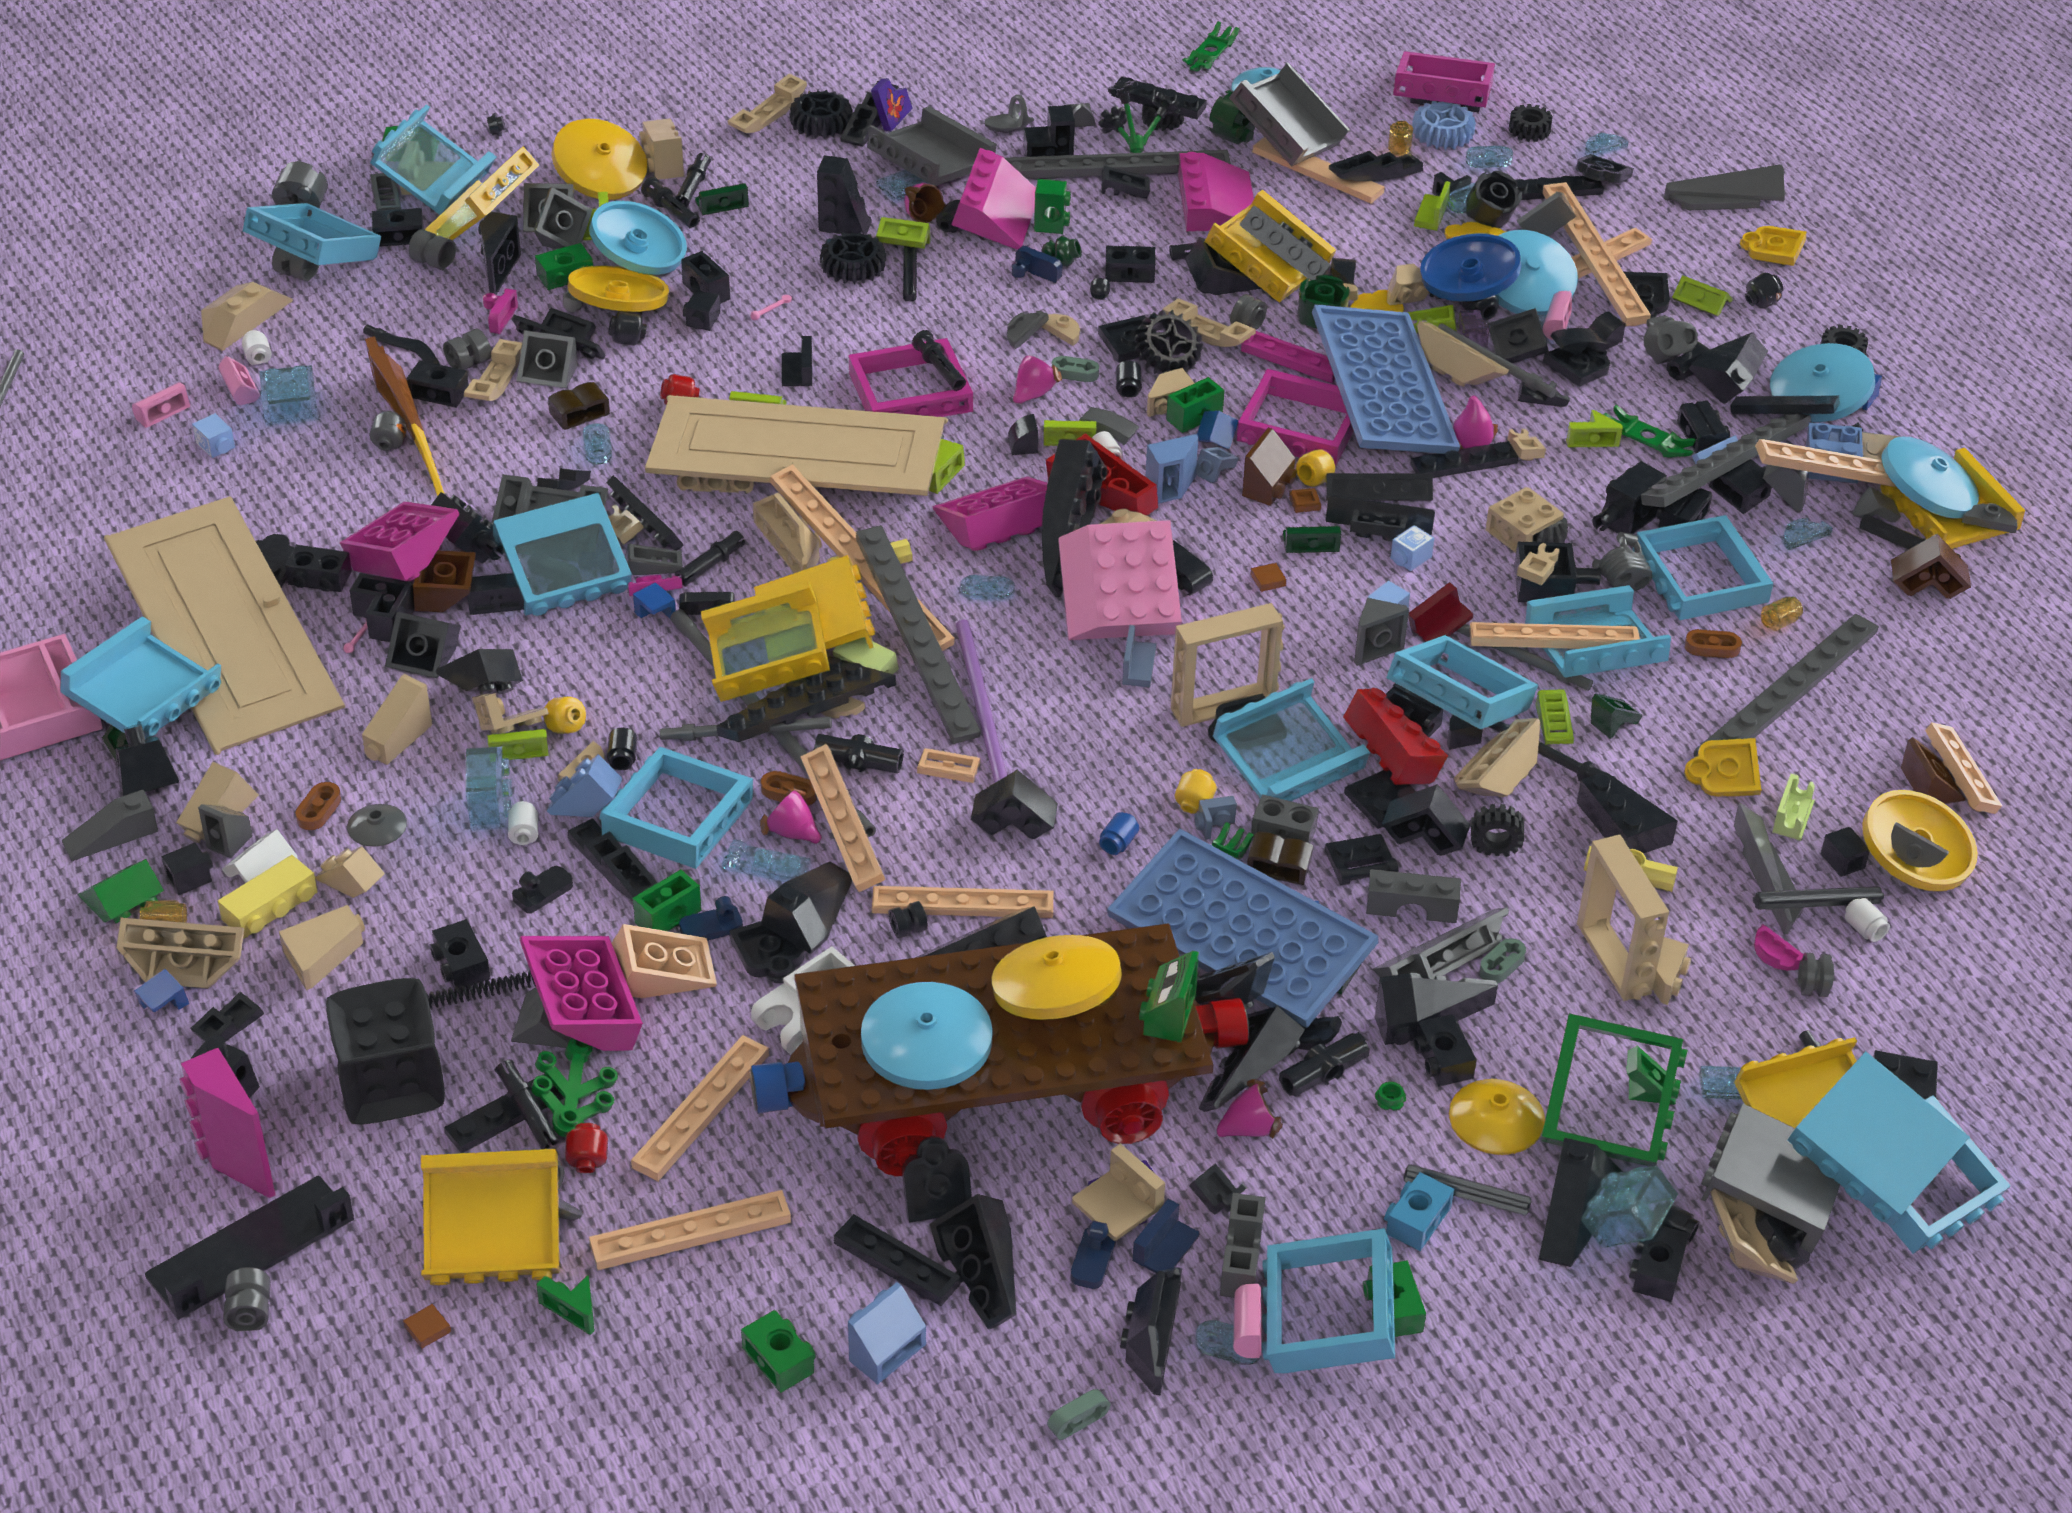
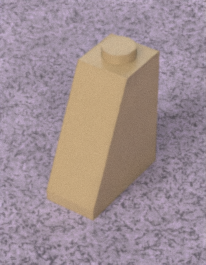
M406 674L399 678L362 733L364 752L369 759L373 761L378 760L388 765L432 726L426 684Z
M212 762L176 823L185 831L183 835L196 843H199L201 839L205 841L198 810L201 804L225 806L234 811L243 812L259 794L236 771Z
M345 905L279 931L282 951L306 990L313 988L363 944L361 932L365 931V926L360 915H354L350 907Z

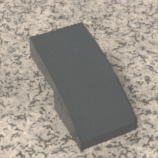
M1091 407L1079 419V421H1096V434L1103 431L1109 432L1113 438L1123 445L1139 429L1138 425L1125 417L1100 408Z

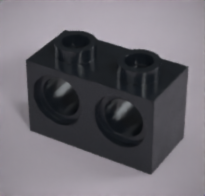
M1106 245V280L1109 282L1155 283V247Z
M297 544L285 565L288 585H294L298 588L320 589L325 592H342L352 572L349 552Z

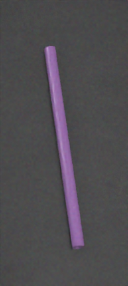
M962 619L956 623V629L995 783L1007 776L970 624L968 620Z

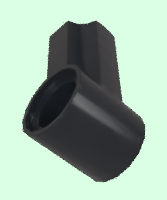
M1698 341L1692 351L1667 362L1666 370L1669 376L1678 381L1694 374L1689 367L1701 353L1710 349Z

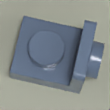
M1220 447L1201 449L1197 459L1196 475L1210 483H1215L1218 480L1220 471H1224L1227 468H1235L1239 458Z
M1234 796L1199 801V813H1195L1194 820L1196 829L1202 830L1205 840L1211 839L1212 826H1224L1225 822L1235 823L1237 803Z

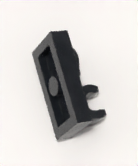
M1104 165L1101 172L1102 194H1105L1107 188H1112L1114 196H1118L1119 192L1123 191L1133 197L1148 198L1150 193L1149 177Z

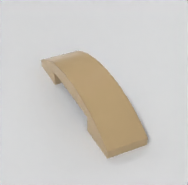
M789 73L774 85V94L750 112L744 109L739 111L727 121L728 125L744 133L760 131L790 110L794 98L800 97V94L807 87V82Z
M1179 298L1162 309L1167 315L1172 310L1175 316L1183 313L1185 321L1191 319V327L1198 326L1196 334L1202 335L1201 341L1210 345L1220 347L1240 345L1256 333V329L1237 321L1230 326H1226L1198 315L1197 305Z
M499 339L491 351L492 361L479 380L473 379L464 391V397L487 401L499 398L505 391L519 365L522 342Z

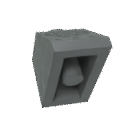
M1767 465L1763 479L1795 511L1801 512L1807 497L1809 472Z
M201 804L198 807L207 849L232 858L253 836L249 817L244 813L234 811L225 806Z

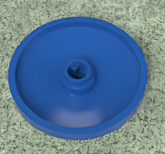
M1476 233L1453 237L1436 245L1425 255L1420 266L1422 283L1430 293L1442 299L1450 301L1485 299L1504 291L1517 280L1521 272L1520 252L1511 241L1493 234Z

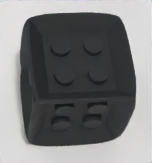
M400 978L348 988L327 997L326 1012L332 1044L338 1059L339 1082L345 1111L352 1124L364 1125L408 1117L435 1110L444 1104V1080L439 1054L435 1046L433 1020L426 991L420 979Z

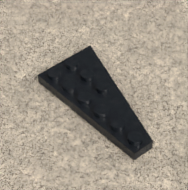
M838 657L828 658L830 670L788 682L778 690L769 692L766 697L749 704L744 710L730 715L727 720L716 726L717 734L719 737L741 742L769 732L770 726L773 724L784 723L788 725L796 722L795 716L807 713L808 716H813L849 703V697L863 695L866 697L874 694V688L885 685L887 688L896 686V675L868 668L860 663H850Z

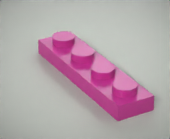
M1258 331L1241 343L1242 352L1329 383H1333L1335 380L1326 355Z

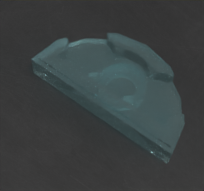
M1598 133L1586 141L1585 155L1593 154L1600 156L1628 148L1629 141L1614 134Z
M1808 518L1794 520L1786 527L1783 534V544L1787 550L1794 549L1831 535L1833 527L1821 521V524L1808 522Z

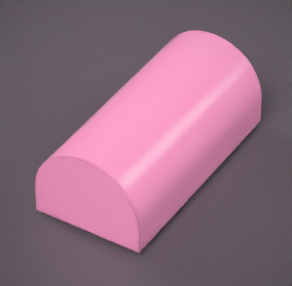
M1559 291L1552 297L1542 328L1544 335L1553 340L1550 336L1552 332L1567 328L1572 313L1571 291Z
M225 356L219 364V372L235 402L238 405L255 402L260 397V393L246 366Z
M178 382L134 403L132 410L136 420L145 428H148L189 408L190 403L185 385Z
M1259 1284L1242 1285L1234 1293L1233 1348L1238 1355L1245 1358H1260L1262 1356L1261 1286Z

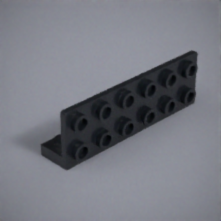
M316 1176L145 1272V1277L179 1320L225 1293L227 1276L232 1271L248 1267L265 1271L353 1221L354 1215L350 1195L343 1187L333 1192L321 1176Z

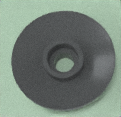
M372 804L357 810L350 817L347 831L351 839L361 845L371 847L383 846L396 841L402 836L407 827V819L405 814L395 806Z

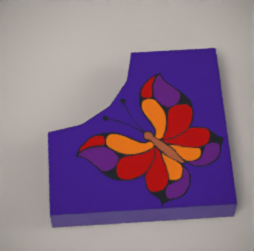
M882 78L871 89L882 127L885 131L891 132L913 109L907 89H895L889 78Z

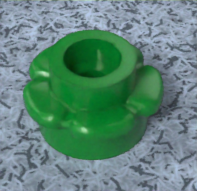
M1385 1082L1376 1091L1375 1099L1378 1100L1377 1105L1380 1108L1397 1111L1404 1106L1403 1102L1406 1101V1094L1400 1084Z

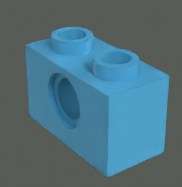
M1419 1172L1413 1182L1408 1181L1404 1185L1397 1204L1391 1203L1384 1217V1220L1387 1221V1235L1421 1251L1450 1211L1454 1189Z

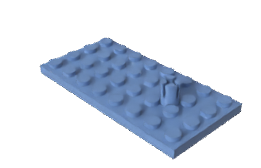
M1314 305L1312 315L1359 447L1418 453L1446 454V452L1451 450L1458 452L1460 449L1459 442L1409 313Z
M1179 829L1107 909L1110 918L1128 928L1169 923L1179 956L1191 951L1199 952L1198 967L1206 972L1218 970L1273 952L1275 959L1264 994L1257 997L1256 1000L1270 1008L1278 1006L1295 1022L1306 1028L1379 943L1378 935L1182 829Z

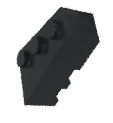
M824 155L817 170L818 230L842 234V232L846 234L862 232L863 235H867L872 219L867 215L864 207L865 201L863 197H860L857 189L858 183L848 158Z
M1603 772L1580 781L1577 804L1604 838L1621 835L1629 849H1636L1643 854L1673 844L1678 820L1607 772Z

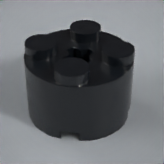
M1493 171L1488 174L1486 172L1482 173L1466 198L1467 216L1491 227L1500 228L1505 225L1522 199L1521 190L1519 192L1516 187L1518 183L1513 177L1501 171Z

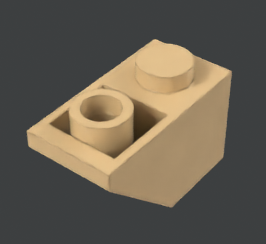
M1415 264L1398 265L1388 285L1387 303L1389 305L1418 302L1426 298L1429 291L1422 283L1420 268Z
M1183 368L1159 374L1148 394V417L1167 413L1168 395L1194 384Z
M361 846L352 851L347 848L337 856H330L320 865L323 870L315 876V879L354 898L367 892L385 873Z
M1667 937L1663 939L1653 985L1654 993L1661 1003L1668 1005L1672 995L1678 996L1683 981L1679 976L1680 974L1686 976L1691 963V958L1686 957L1689 944Z

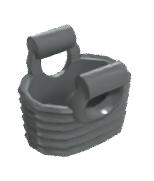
M1666 315L1647 319L1648 329L1644 335V347L1656 364L1669 362L1679 357L1680 354L1692 351L1698 342L1696 328L1688 322L1676 321Z
M1620 532L1616 537L1620 546L1610 550L1601 560L1595 559L1592 562V568L1600 567L1601 575L1607 578V581L1610 582L1613 588L1630 585L1634 591H1637L1649 584L1653 577L1652 570L1642 554L1638 537L1633 534ZM1628 545L1633 546L1635 552H1633V551L1628 547Z

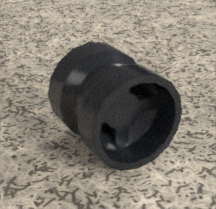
M919 901L909 903L907 908L901 909L896 907L888 911L890 926L897 938L905 937L911 931L919 933L928 929L927 917Z

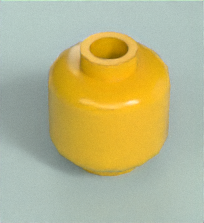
M1321 449L1308 452L1301 456L1296 463L1297 476L1307 486H1319L1326 482L1327 473H1335L1334 460L1328 452Z
M571 696L556 697L550 700L544 707L547 708L549 713L543 715L544 722L547 728L554 733H575L585 724L586 709L577 698Z
M1193 769L1181 776L1174 797L1184 812L1195 814L1199 811V801L1213 799L1217 786L1210 773L1202 769Z

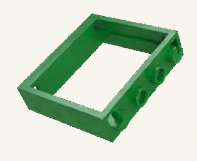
M1569 1013L1541 1142L1562 1146L1564 1138L1591 1143L1597 1145L1610 1158L1656 1168L1657 1161H1664L1668 1142L1662 1141L1664 1129L1671 1130L1675 1111L1668 1110L1671 1098H1678L1681 1080L1675 1079L1677 1067L1684 1068L1688 1050L1682 1049L1683 1039ZM1579 1029L1671 1049L1649 1151L1557 1130Z

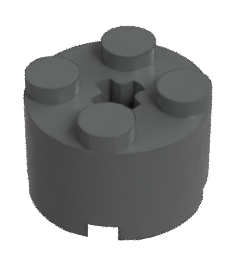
M290 162L279 173L272 190L273 201L276 205L308 203L320 208L328 188L327 179L321 171L318 174L312 169L313 166L308 163ZM308 210L307 216H311L312 211Z

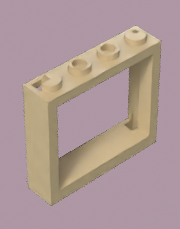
M1272 603L1176 626L1170 709L1181 727L1215 719L1216 709L1221 704L1262 693L1266 698L1269 694L1279 690L1278 672L1281 671L1280 651L1283 650L1282 630L1285 629L1282 614L1277 612ZM1261 631L1257 683L1194 698L1197 646Z
M1616 835L1592 841L1577 925L1623 1001L1631 999L1641 1000V997L1652 994L1669 910L1622 836ZM1616 889L1635 917L1629 952H1627L1610 924Z

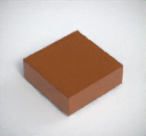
M1315 488L1289 491V498L1295 513L1321 510V502Z
M1277 563L1251 568L1250 575L1261 592L1286 586L1287 579Z
M433 1304L403 1320L404 1327L421 1349L451 1332L449 1323Z

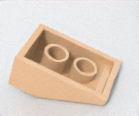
M623 924L612 941V946L632 997L648 998L711 988L717 985L707 938Z

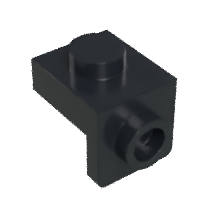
M1216 1163L1189 1185L1214 1215L1223 1208L1228 1213L1231 1210L1233 1193L1241 1194L1247 1189L1244 1183L1236 1188Z

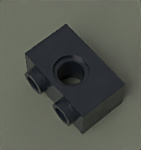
M422 208L372 211V232L381 236L379 247L409 245L414 233L420 229L424 230Z
M700 251L681 259L682 283L692 293L698 290L719 294L720 304L730 300L729 275L708 255Z
M420 360L406 378L413 399L455 408L464 398V391L469 386L467 370Z
M467 919L432 930L434 943L430 944L429 947L434 961H441L442 963L440 971L445 983L451 981L453 987L457 986L460 989L461 985H464L466 988L468 983L472 986L474 982L478 984L480 981L484 982L486 979H491L488 959Z
M1451 1014L1419 1021L1417 1033L1413 1036L1414 1048L1417 1054L1422 1053L1425 1059L1427 1075L1434 1077L1438 1087L1474 1079L1477 1059L1455 1016Z
M1650 1222L1647 1235L1640 1234L1636 1253L1641 1254L1640 1260L1633 1259L1629 1278L1635 1280L1633 1292L1672 1302L1689 1233Z

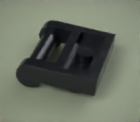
M1382 834L1325 843V852L1340 886L1350 884L1352 880L1370 877L1371 869L1399 872L1398 863L1392 857Z

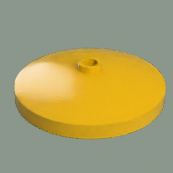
M579 119L566 124L557 133L551 151L554 167L560 177L567 184H573L576 191L598 199V192H608V200H617L632 194L641 186L647 173V158L640 143L625 129L600 119Z
M588 266L574 270L568 277L567 288L573 297L603 309L625 312L650 311L664 306L668 301L669 287L663 280L654 275L634 272L624 267Z
M1911 790L1889 791L1877 797L1864 815L1862 830L1869 851L1887 872L1910 886L1927 891L1951 890L1963 884L1976 866L1978 852L1970 829L1950 807L1929 795ZM1895 822L1948 850V855L1940 863L1931 867L1917 868L1906 864L1896 855L1892 847L1891 833Z
M1058 935L1029 942L1007 954L993 971L992 987L997 1003L1011 1014L1029 1019H1058L1085 1012L1101 1004L1117 989L1121 981L1122 972L1118 954L1104 941L1083 935Z

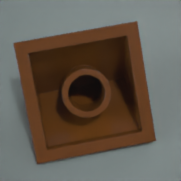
M1914 737L1910 738L1907 742L1901 769L1913 790L1929 795L1944 804L1965 801L1966 798L1956 785L1949 770L1944 766L1943 760Z

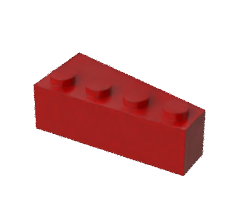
M1086 433L1076 439L1090 441L1107 467V477L1102 482L1100 490L1101 500L1099 505L1113 511L1127 509L1128 511L1142 513L1146 516L1158 508L1157 485ZM1055 454L1046 459L1048 480Z
M1374 687L1371 689H1357L1343 718L1359 738L1368 741L1366 748L1370 753L1380 756L1379 764L1383 770L1388 771L1390 769L1393 773L1390 778L1395 785L1433 783L1448 758V755L1440 748V744L1436 740L1429 738L1422 731V727L1406 717L1402 708L1392 704L1382 690Z

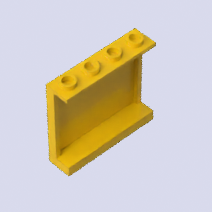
M1261 190L1256 194L1251 205L1223 225L1219 226L1214 223L1204 242L1280 303L1300 288V284L1307 277L1240 226L1241 221L1253 206L1259 208L1279 225L1282 221L1294 229L1292 235L1297 239H1300L1301 236L1313 244L1311 249L1328 263L1333 258L1336 249L1264 190Z
M1966 448L1957 449L1954 459L1967 471L1974 481L1979 494L1978 504L1993 503L2006 509L2016 518L2017 530H2019L2025 509ZM1880 485L1882 494L1894 500L1898 511L1910 520L1913 528L1918 529L1925 536L1926 540L1938 534L1953 549L2009 533L1962 523L1963 518L1956 519L1937 515L1913 502L1897 487Z
M848 555L754 587L755 595L809 580L817 601L826 650L865 637L869 648H874L871 636L876 634L871 619H867V617L871 616L866 600H862L867 598L862 582L858 583L859 580H862V575L858 565H852ZM805 626L765 638L769 662L815 649L811 626Z
M1855 1037L1846 1040L1837 1038L1820 1047L1807 1046L1799 1052L1789 1055L1780 1053L1770 1060L1759 1063L1758 1061H1750L1741 1067L1734 1084L1744 1104L1796 1128L1857 1061L1852 1052L1857 1040Z
M555 1149L421 1155L424 1270H421V1275L424 1280H430V1285L438 1286L450 1284V1279L464 1278V1283L478 1284L484 1282V1277H498L500 1282L518 1281V1275H532V1280H541L544 1276L552 1279V1274L560 1273L558 1155Z

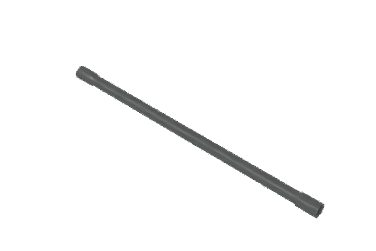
M679 609L673 612L670 618L671 622L692 642L714 668L711 646L708 639L700 632L697 625L684 610ZM724 659L726 675L736 673ZM754 692L740 696L747 706L760 700ZM789 731L770 732L807 774L800 757L807 754L806 750ZM855 807L867 837L873 836L876 832L875 826Z

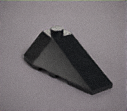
M829 861L783 883L767 897L761 924L809 954L813 953L828 939L831 933L832 926L837 919L841 905L853 881L850 873Z

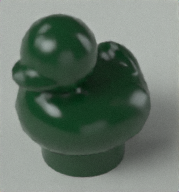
M1065 236L1057 238L1055 243L1050 240L1041 249L1042 253L1059 259L1064 267L1072 265L1075 259L1082 256L1079 241L1076 238L1070 240Z

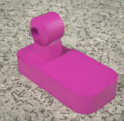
M505 288L502 296H496L494 293L483 295L484 307L491 309L488 317L490 333L501 334L518 308L516 290Z

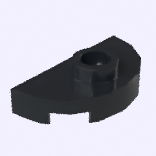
M1340 1017L1315 1018L1307 1028L1299 1024L1305 1030L1299 1038L1300 1045L1297 1049L1310 1050L1317 1044L1325 1045L1331 1042L1341 1028L1342 1021Z

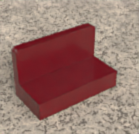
M1449 582L1410 611L1408 620L1411 630L1427 642L1444 635L1449 637L1473 619L1474 616L1473 612L1460 602L1457 588Z

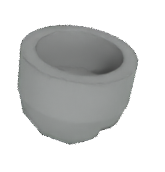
M569 291L563 294V306L567 311L575 312L577 309H581L582 301L573 297Z

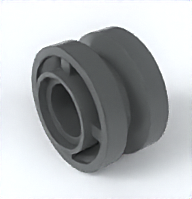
M1248 294L1241 296L1233 307L1230 323L1233 324L1237 321L1257 330L1265 319L1267 312L1266 303L1258 299L1255 300L1254 297Z
M1805 952L1798 969V986L1801 988V995L1811 996L1812 992L1816 990L1819 997H1828L1834 981V964L1831 955L1821 954L1817 960L1814 953Z

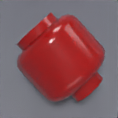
M671 374L667 379H663L660 399H664V404L667 405L668 401L666 398L669 395L698 398L700 389L695 387L693 378Z
M580 1123L567 1133L565 1161L570 1166L576 1168L577 1172L593 1173L595 1168L602 1167L606 1163L608 1136L601 1130L600 1126L593 1123Z

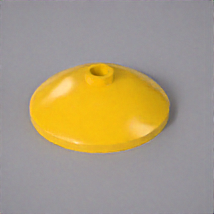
M1483 1079L1465 1085L1454 1095L1449 1108V1120L1457 1136L1472 1148L1495 1155L1515 1154L1530 1148L1541 1137L1545 1123L1544 1110L1538 1099L1524 1087L1501 1079Z

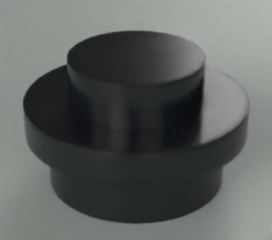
M496 112L492 113V116L487 117L488 127L492 136H502V131L506 130L503 117L498 116Z

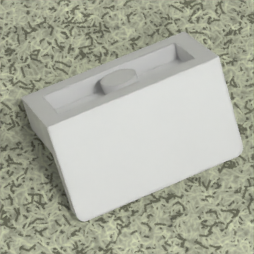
M278 829L262 836L223 867L222 870L230 878L239 874L243 881L247 883L290 855L298 857Z

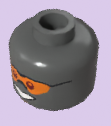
M394 411L379 413L373 420L369 433L370 440L383 451L397 449L401 447L404 441L407 424Z

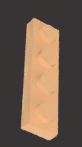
M1931 722L1925 732L1931 740V745L1944 760V766L1950 770L1955 778L1956 785L1967 797L1969 806L1978 812L1984 811L1996 814L2002 805L1953 727Z

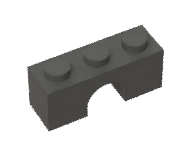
M1371 869L1366 914L1396 917L1397 910L1401 906L1417 904L1426 910V920L1457 923L1461 878Z
M1233 1193L1227 1244L1225 1246L1220 1296L1234 1298L1237 1288L1245 1284H1255L1266 1197Z

